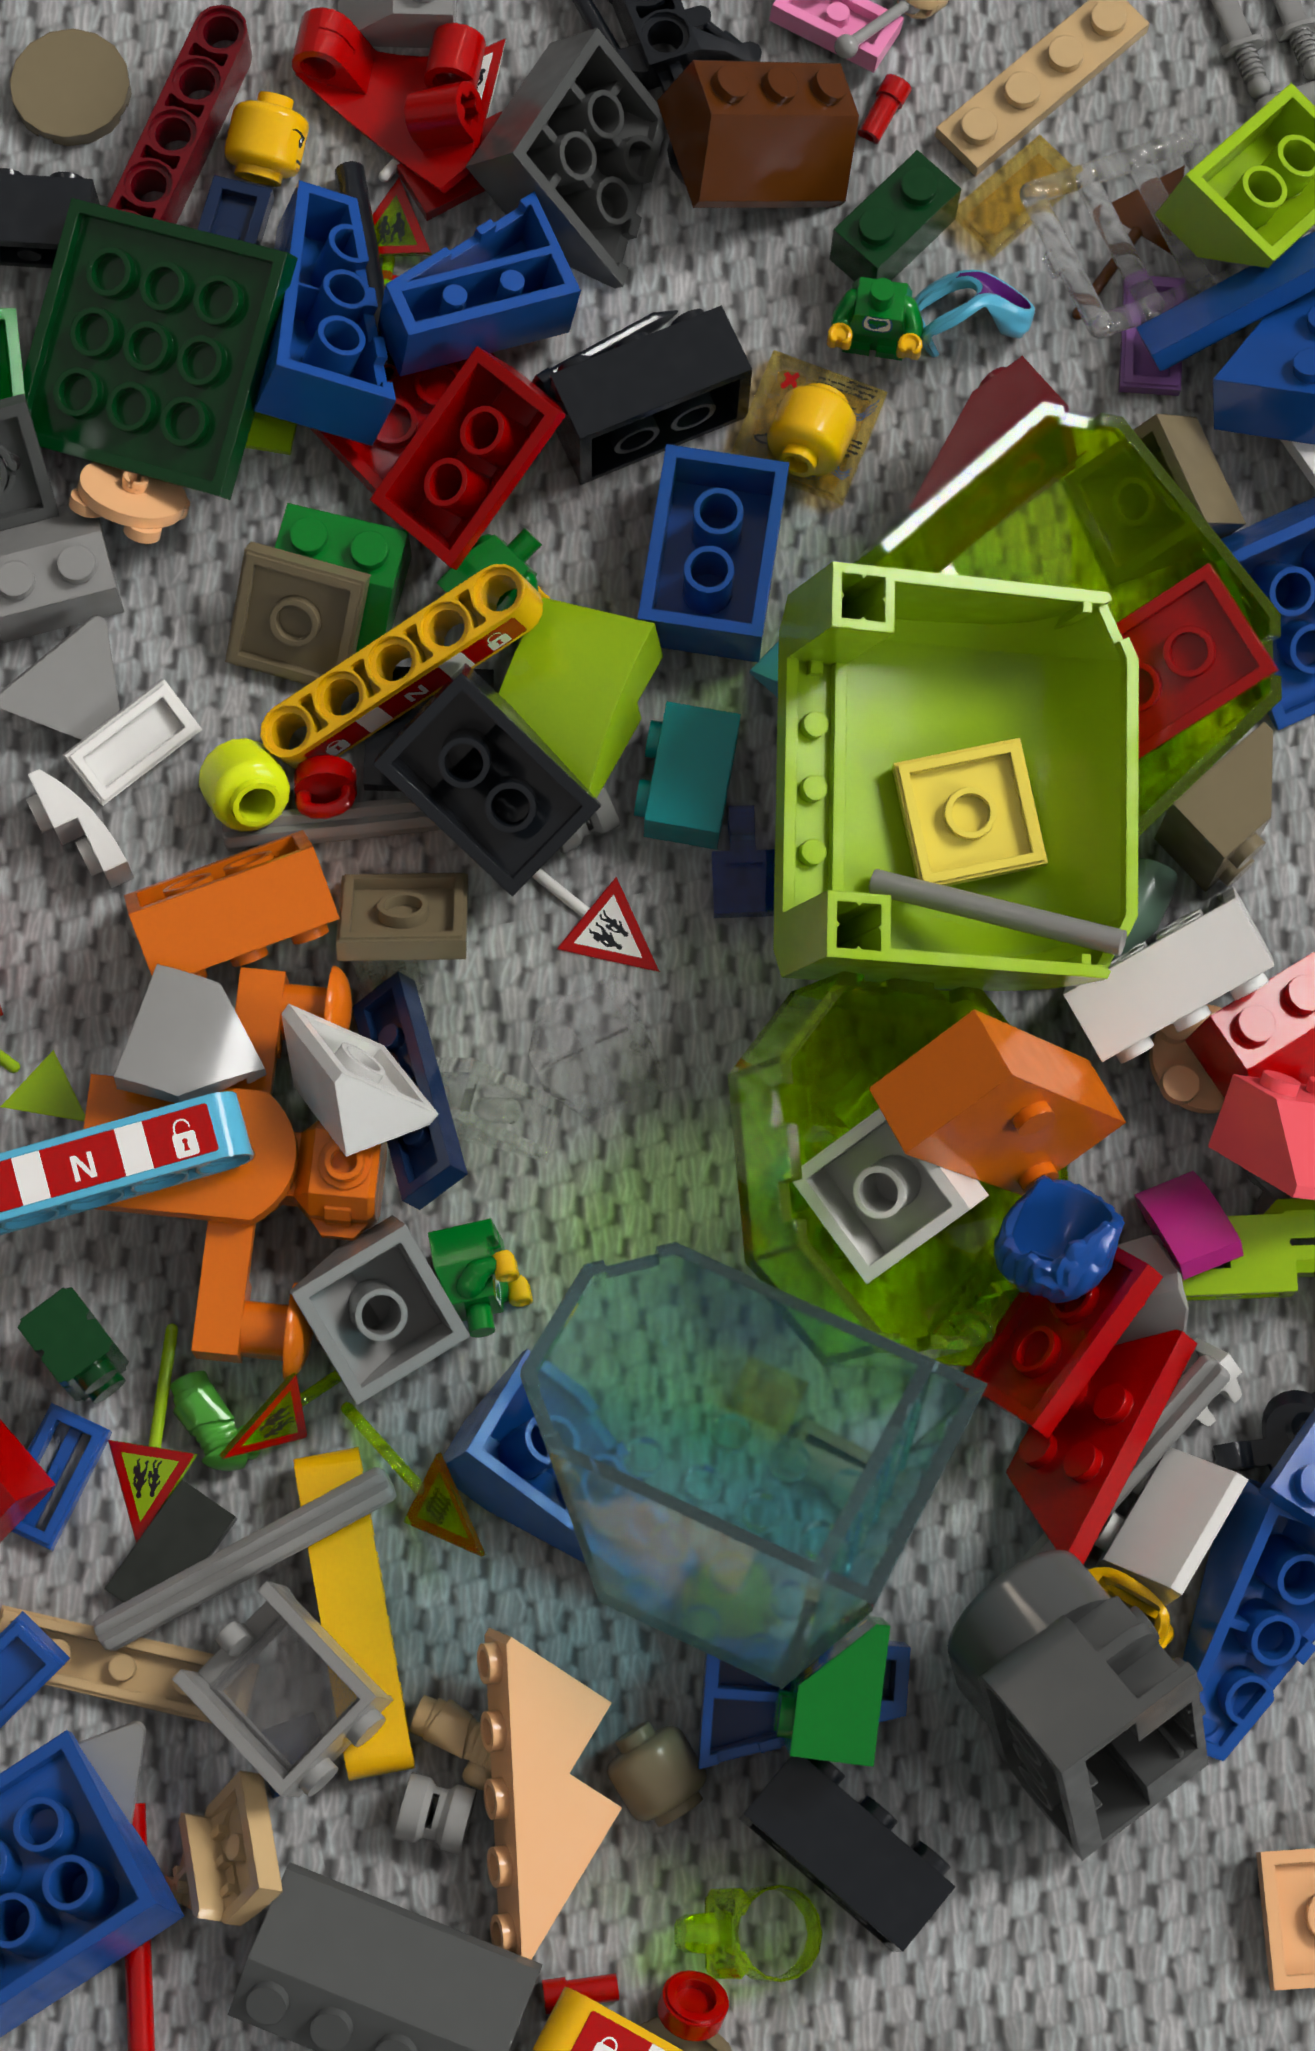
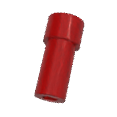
M887 74L876 92L877 98L858 130L860 137L875 144L879 143L897 109L902 108L912 90L906 80L894 74Z
M616 1973L566 1980L565 1977L541 1980L546 2015L551 2014L564 1987L573 1989L599 2004L619 2001Z

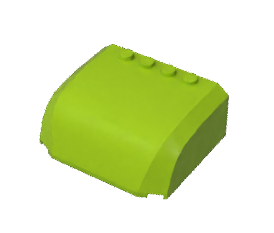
M833 561L788 594L779 629L773 950L781 978L975 991L1042 990L1108 979L1111 970L1108 968L1114 957L1113 954L893 900L891 895L869 893V885L875 869L916 878L892 770L894 763L1020 738L1048 863L1045 867L949 887L1127 931V937L1129 936L1138 917L1139 658L1130 638H1122L1107 604L1112 601L1109 592Z

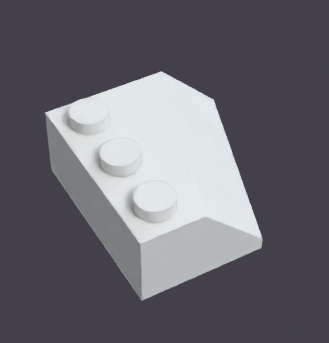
M1234 886L1216 896L1222 905L1206 914H1203L1201 908L1191 913H1186L1156 933V942L1148 946L1145 941L1111 961L1108 968L1111 970L1108 979L1065 988L1063 995L1102 1062L1116 1055L1120 1064H1123L1152 1048L1154 1043L1150 1035L1164 1027L1173 1024L1177 1032L1183 1031L1208 1017L1211 1011L1207 1004L1230 991L1234 1000H1238L1269 982L1264 972L1275 966L1273 957Z

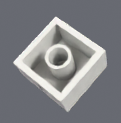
M880 1108L788 1176L866 1284L870 1283L989 1196L979 1181L974 1178L906 1155Z

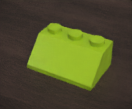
M1290 83L1191 169L1162 204L1155 216L1198 258L1269 268L1315 226V106Z

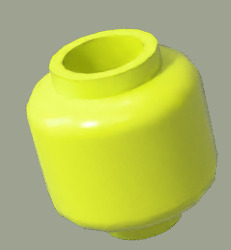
M248 738L231 739L215 747L206 756L200 768L199 787L203 797L215 817L230 829L247 832L264 828L283 813L289 801L290 784L285 771L275 756L261 742Z

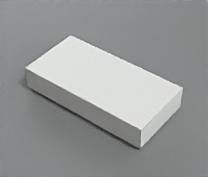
M161 679L62 756L96 800L104 806L194 737L202 728L165 679Z

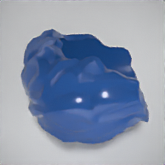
M1043 1175L1010 1208L1002 1221L999 1233L994 1240L995 1249L993 1255L997 1268L1011 1284L1016 1285L1019 1292H1028L1032 1296H1043L1052 1303H1065L1077 1299L1099 1285L1101 1280L1111 1270L1119 1237L1125 1224L1123 1221L1124 1217L1115 1212V1208L1104 1202L1102 1197L1095 1195V1193L1082 1185L1074 1184L1068 1180H1052L1048 1176Z

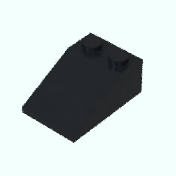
M467 663L447 681L378 753L373 763L385 777L512 897L601 807V803L513 707Z

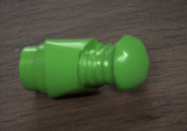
M206 1371L191 1372L171 1383L170 1389L174 1396L173 1403L175 1406L173 1413L189 1434L196 1437L200 1448L204 1450L205 1457L201 1461L204 1465L214 1470L231 1472L245 1468L247 1460L256 1459L260 1455L262 1449L223 1459L251 1425L245 1424L239 1428L235 1427L233 1421L235 1418L214 1385L211 1384ZM257 1429L242 1446L262 1442Z

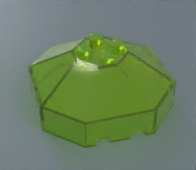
M840 972L791 991L728 1074L745 1263L827 1361L971 1366L984 1345L995 1336L997 1325L1019 1293L1016 1285L1011 1284L998 1270L993 1254L995 1249L994 1240L999 1233L1002 1221L1010 1208L1022 1197L1021 1195L979 1181L988 1193V1197L870 1283L866 1284L792 1183L802 1179V1165L879 1109L869 1087L975 1009L1009 1024L986 993L980 988L962 986L951 991L934 989V983L891 978L880 983L865 981L864 974ZM1067 1166L1058 1172L1059 1178L1057 1180H1068Z

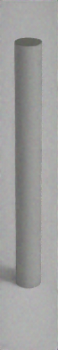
M880 869L874 870L870 880L869 893L891 895L893 900L1117 956L1122 954L1125 947L1127 931Z

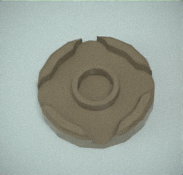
M74 28L52 31L31 42L16 59L10 77L12 102L16 113L25 127L39 137L41 135L46 139H51L54 144L63 146L89 144L111 133L121 121L120 116L125 112L126 105L128 107L132 95L127 65L116 47L96 33Z

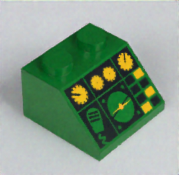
M867 1616L794 1673L792 1675L791 1691L778 1690L774 1731H776V1737L785 1738L784 1744L790 1756L874 1767L890 1625L882 1617Z

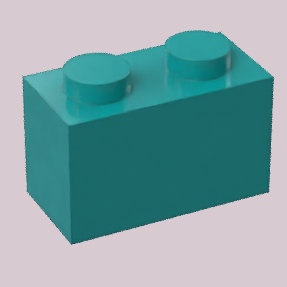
M666 701L663 722L651 720L647 737L645 757L655 759L652 781L640 779L636 795L634 816L644 818L643 837L718 850L738 741L741 714Z

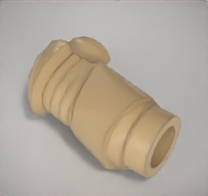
M424 1695L415 1711L409 1732L422 1737V1740L461 1759L468 1760L467 1766L462 1773L464 1782L484 1791L485 1781L491 1779L490 1752L485 1750L482 1742L480 1722H477L471 1713L452 1699L446 1701L439 1698L437 1700Z

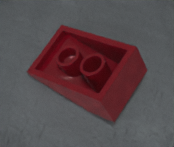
M1023 356L1007 367H999L991 371L982 380L979 388L972 392L909 507L923 563L930 572L956 556L1078 466L1068 405Z

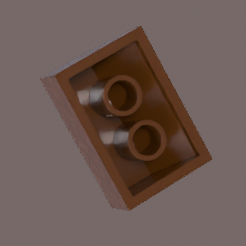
M693 60L657 100L693 208L836 207L846 201L859 114L841 63Z

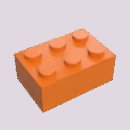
M303 830L124 895L129 918L151 975H153L156 965L159 964L206 978L208 976L206 968L227 960H230L232 967L250 964L269 954L266 946L290 937L295 945L315 940L329 932L328 923L340 919L315 849Z

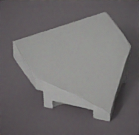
M157 964L114 1074L117 1089L178 1103L220 1092L244 1079L249 1084L265 1076V1067L222 985L192 973Z

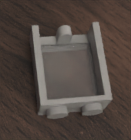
M266 1581L257 1590L266 1599L265 1603L245 1623L233 1621L218 1633L215 1641L221 1648L198 1672L181 1669L172 1680L280 1796L299 1798L305 1793L308 1797H311L319 1792L335 1776L338 1767L333 1762L351 1743L355 1747H360L378 1732L386 1720L381 1712L393 1701V1698L387 1695L296 1600L288 1586Z

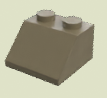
M1155 414L1065 477L1113 585L1192 557L1191 552L1231 535L1246 525L1197 417Z
M1265 722L1259 725L1171 802L1154 837L1162 848L1205 892L1219 880L1227 887L1232 885L1254 864L1255 860L1253 857L1266 844L1260 836L1271 819L1273 730Z

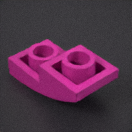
M1194 1171L1134 1194L1136 1203L1153 1235H1158L1164 1244L1163 1247L1167 1249L1171 1259L1179 1268L1183 1280L1244 1256L1241 1239L1214 1195Z

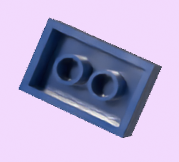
M666 444L637 617L638 620L655 623L661 648L759 662L786 494L789 462Z

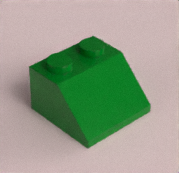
M287 503L275 548L371 574L356 652L390 631L393 627L412 558L409 532Z

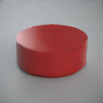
M681 1971L672 1975L666 1981L658 2001L657 2011L660 2021L673 2035L688 2041H704L715 2036L721 2029L729 2008V2000L725 1989L713 1977L699 1971Z

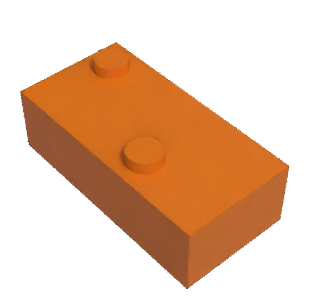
M975 1009L869 1087L871 1094L906 1155L1021 1196L1033 1187L1035 1181L1043 1175L1048 1176L1052 1180H1057L1059 1178L1058 1172L1126 1123L1090 1060Z

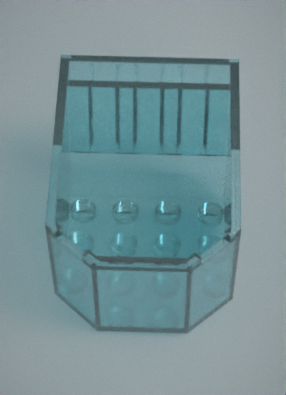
M677 1242L657 1246L653 1255L609 1266L605 1265L604 1260L584 1264L520 1369L523 1387L598 1601L781 1689L873 1611L987 1387V1383Z

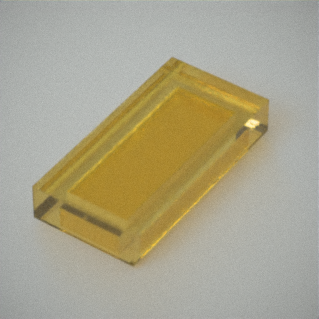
M1038 135L958 204L955 220L995 257L1080 183L1082 174L1041 135Z

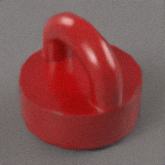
M317 755L298 764L294 771V792L297 810L302 815L311 819H328L339 816L349 810L357 796V774L354 766L345 759L333 755Z

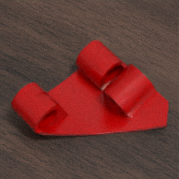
M324 7L312 8L303 14L292 57V68L297 78L379 148L443 194L470 173L466 165L479 148L484 125L483 103L477 91L486 41L480 32L465 24L446 23L438 26L434 31L429 56L397 55L376 51L353 22L343 13L334 9Z

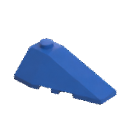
M526 1349L465 1419L443 1455L456 1488L485 1510L667 1609L675 1607L688 1584L690 1574L695 1571L700 1562L703 1552L658 1492L646 1489L625 1461L629 1454L619 1440L614 1438L610 1441L588 1411L593 1405L581 1389L530 1350ZM441 1471V1473H440L439 1476H441L443 1479H445V1477H444V1475H443V1473H442V1471Z
M1247 1478L1249 1479L1211 1545L1183 1655V1660L1185 1662L1188 1661L1197 1671V1677L1203 1686V1691L1199 1694L1200 1701L1206 1710V1714L1202 1717L1207 1756L1221 1761H1225L1273 1703V1690L1295 1663L1299 1661L1304 1665L1315 1652V1645L1312 1644L1315 1641V1530L1267 1500L1258 1492L1263 1483Z

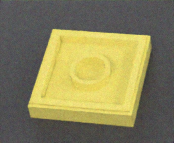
M1020 738L893 764L892 770L916 879L952 886L1045 867L1048 861Z

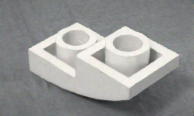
M40 769L28 774L37 794L27 798L26 801L42 833L54 828L62 845L86 835L85 838L75 842L91 876L104 872L111 888L134 878L117 842L104 823L80 797L56 778Z

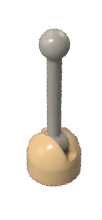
M897 0L896 5L853 35L843 34L839 36L835 41V52L843 59L852 58L858 51V45L901 15L905 14L913 19L922 20L933 16L943 9L949 0Z

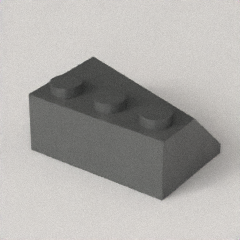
M594 28L551 42L472 156L466 168L506 215L518 208L519 201L535 191L569 266L616 289L624 286L629 267L622 263L628 240L637 238L642 217L636 214L643 185L652 182L666 127L658 103L598 28Z

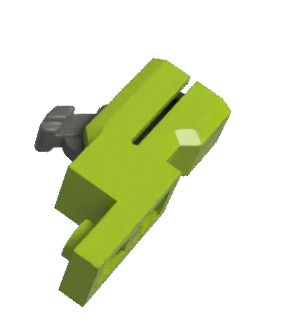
M1250 1172L1247 1176L1248 1179L1263 1191L1258 1198L1256 1215L1227 1216L1241 1239L1244 1256L1224 1263V1268H1212L1188 1279H1182L1187 1301L1292 1297L1298 1292V1277H1315V1200L1292 1198Z

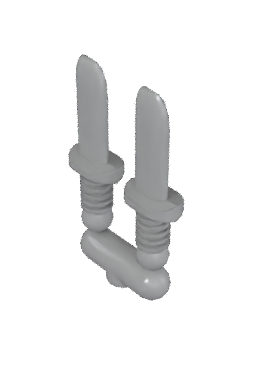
M1211 0L1228 41L1227 44L1220 47L1223 60L1235 58L1244 83L1247 84L1248 93L1251 97L1259 99L1255 105L1256 114L1281 92L1278 91L1268 95L1271 89L1270 81L1265 77L1266 71L1257 51L1265 46V41L1260 33L1252 35L1238 0ZM1273 0L1283 23V26L1275 31L1279 43L1290 41L1300 67H1303V76L1306 80L1310 81L1295 87L1315 106V39L1312 34L1315 33V16L1307 18L1300 0Z

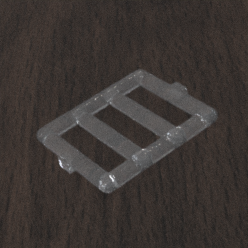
M1184 129L1024 183L1020 188V199L1046 248L1042 260L1052 280L1061 277L1089 334L1094 338L1102 339L1140 326L1251 266L1239 264L1210 275L1203 259L1198 258L1155 216L1156 212L1169 197V194L1153 165L1182 156L1190 171L1208 155L1198 134L1192 129ZM1130 173L1187 282L1186 284L1158 293L1102 182ZM1076 191L1079 192L1134 302L1105 311L1049 200Z

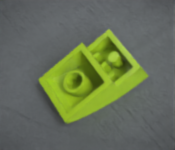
M543 597L542 616L538 624L530 632L522 636L498 694L513 707L597 799L642 719L637 702L663 658L655 623Z

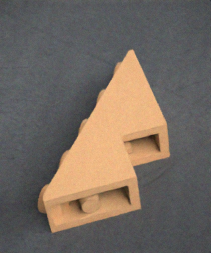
M488 1628L484 1635L485 1643H481L478 1647L477 1666L483 1684H487L488 1711H484L481 1715L480 1731L484 1748L487 1752H490L491 1779H487L484 1784V1804L488 1817L494 1821L495 1846L488 1849L487 1869L492 1886L497 1888L498 1914H494L491 1918L490 1934L493 1945L532 1960L622 1809L621 1806L570 1774L612 1702L511 1636Z

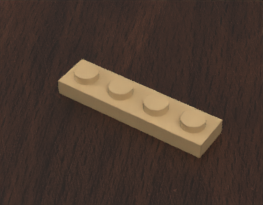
M1088 0L936 127L935 137L976 177L1147 33L1150 23L1127 0Z

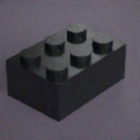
M722 305L706 312L702 309L687 311L678 316L669 327L649 335L646 332L630 334L621 339L614 346V349L592 358L589 355L573 357L564 362L557 369V372L550 374V396L566 414L555 431L580 485L665 451L666 444L678 446L748 417L752 367Z
M790 1756L739 1819L892 1952H903L956 1887L944 1877L951 1868L950 1865L920 1840L917 1843L913 1842L910 1847L891 1831L898 1821L874 1799L866 1795L857 1802L838 1785L845 1778V1775L830 1761Z

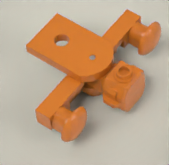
M335 965L331 968L327 987L290 984L286 971L240 967L235 1011L265 1067L266 1075L249 1084L244 1079L220 1092L233 1091L237 1093L254 1155L253 1159L246 1164L224 1172L94 1208L96 1210L207 1220L191 1351L196 1359L242 1363L243 1357L283 1361L284 1381L293 1379L303 1368L310 1352L313 1331L291 1294L288 1305L250 1301L252 1285L249 1281L256 1223L282 1205L295 1206L314 1225L321 1238L354 1241L366 1229H370L378 1223L381 1212L387 1161V1142L346 1157L319 1120L303 1132H294L285 1111L272 1096L277 1058L281 1059L283 1040H286L281 1014L288 1004L348 1030L350 1028L352 1017L351 989L345 973ZM91 1074L83 1129L174 1103L117 1089L114 1076ZM294 1282L292 1288L295 1287L298 1283Z

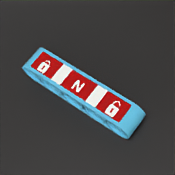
M223 1091L199 1096L0 1153V1235L224 1172L248 1163L253 1159L254 1155L237 1093Z

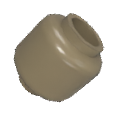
M646 1721L629 1730L615 1741L620 1753L609 1763L607 1774L630 1814L636 1820L644 1822L654 1819L657 1826L662 1827L683 1816L703 1800L699 1790L706 1782L707 1773L705 1768H698L699 1758L679 1728L665 1726L654 1730L651 1723Z

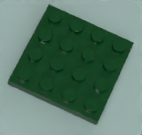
M71 198L23 373L25 397L40 447L231 500L254 418V405L285 291L291 284L298 258L288 252Z

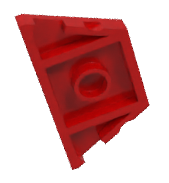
M1175 1329L1115 1345L1047 1439L1029 1427L1006 1470L1007 1476L1055 1549L1065 1550L1074 1554L1083 1565L1198 1344L1183 1331Z

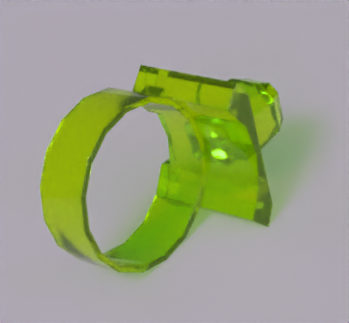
M764 1885L751 1888L746 1892L742 1888L711 1889L705 1898V1913L685 1914L676 1919L674 1924V1943L676 1947L685 1953L705 1954V1969L709 1976L714 1979H742L745 1974L751 1979L764 1982H785L797 1979L812 1967L820 1952L823 1934L820 1916L812 1901L797 1888L784 1885ZM769 1890L782 1892L795 1903L804 1916L807 1929L803 1953L791 1969L777 1977L766 1976L752 1965L745 1951H741L738 1935L741 1916L745 1915L753 1900Z

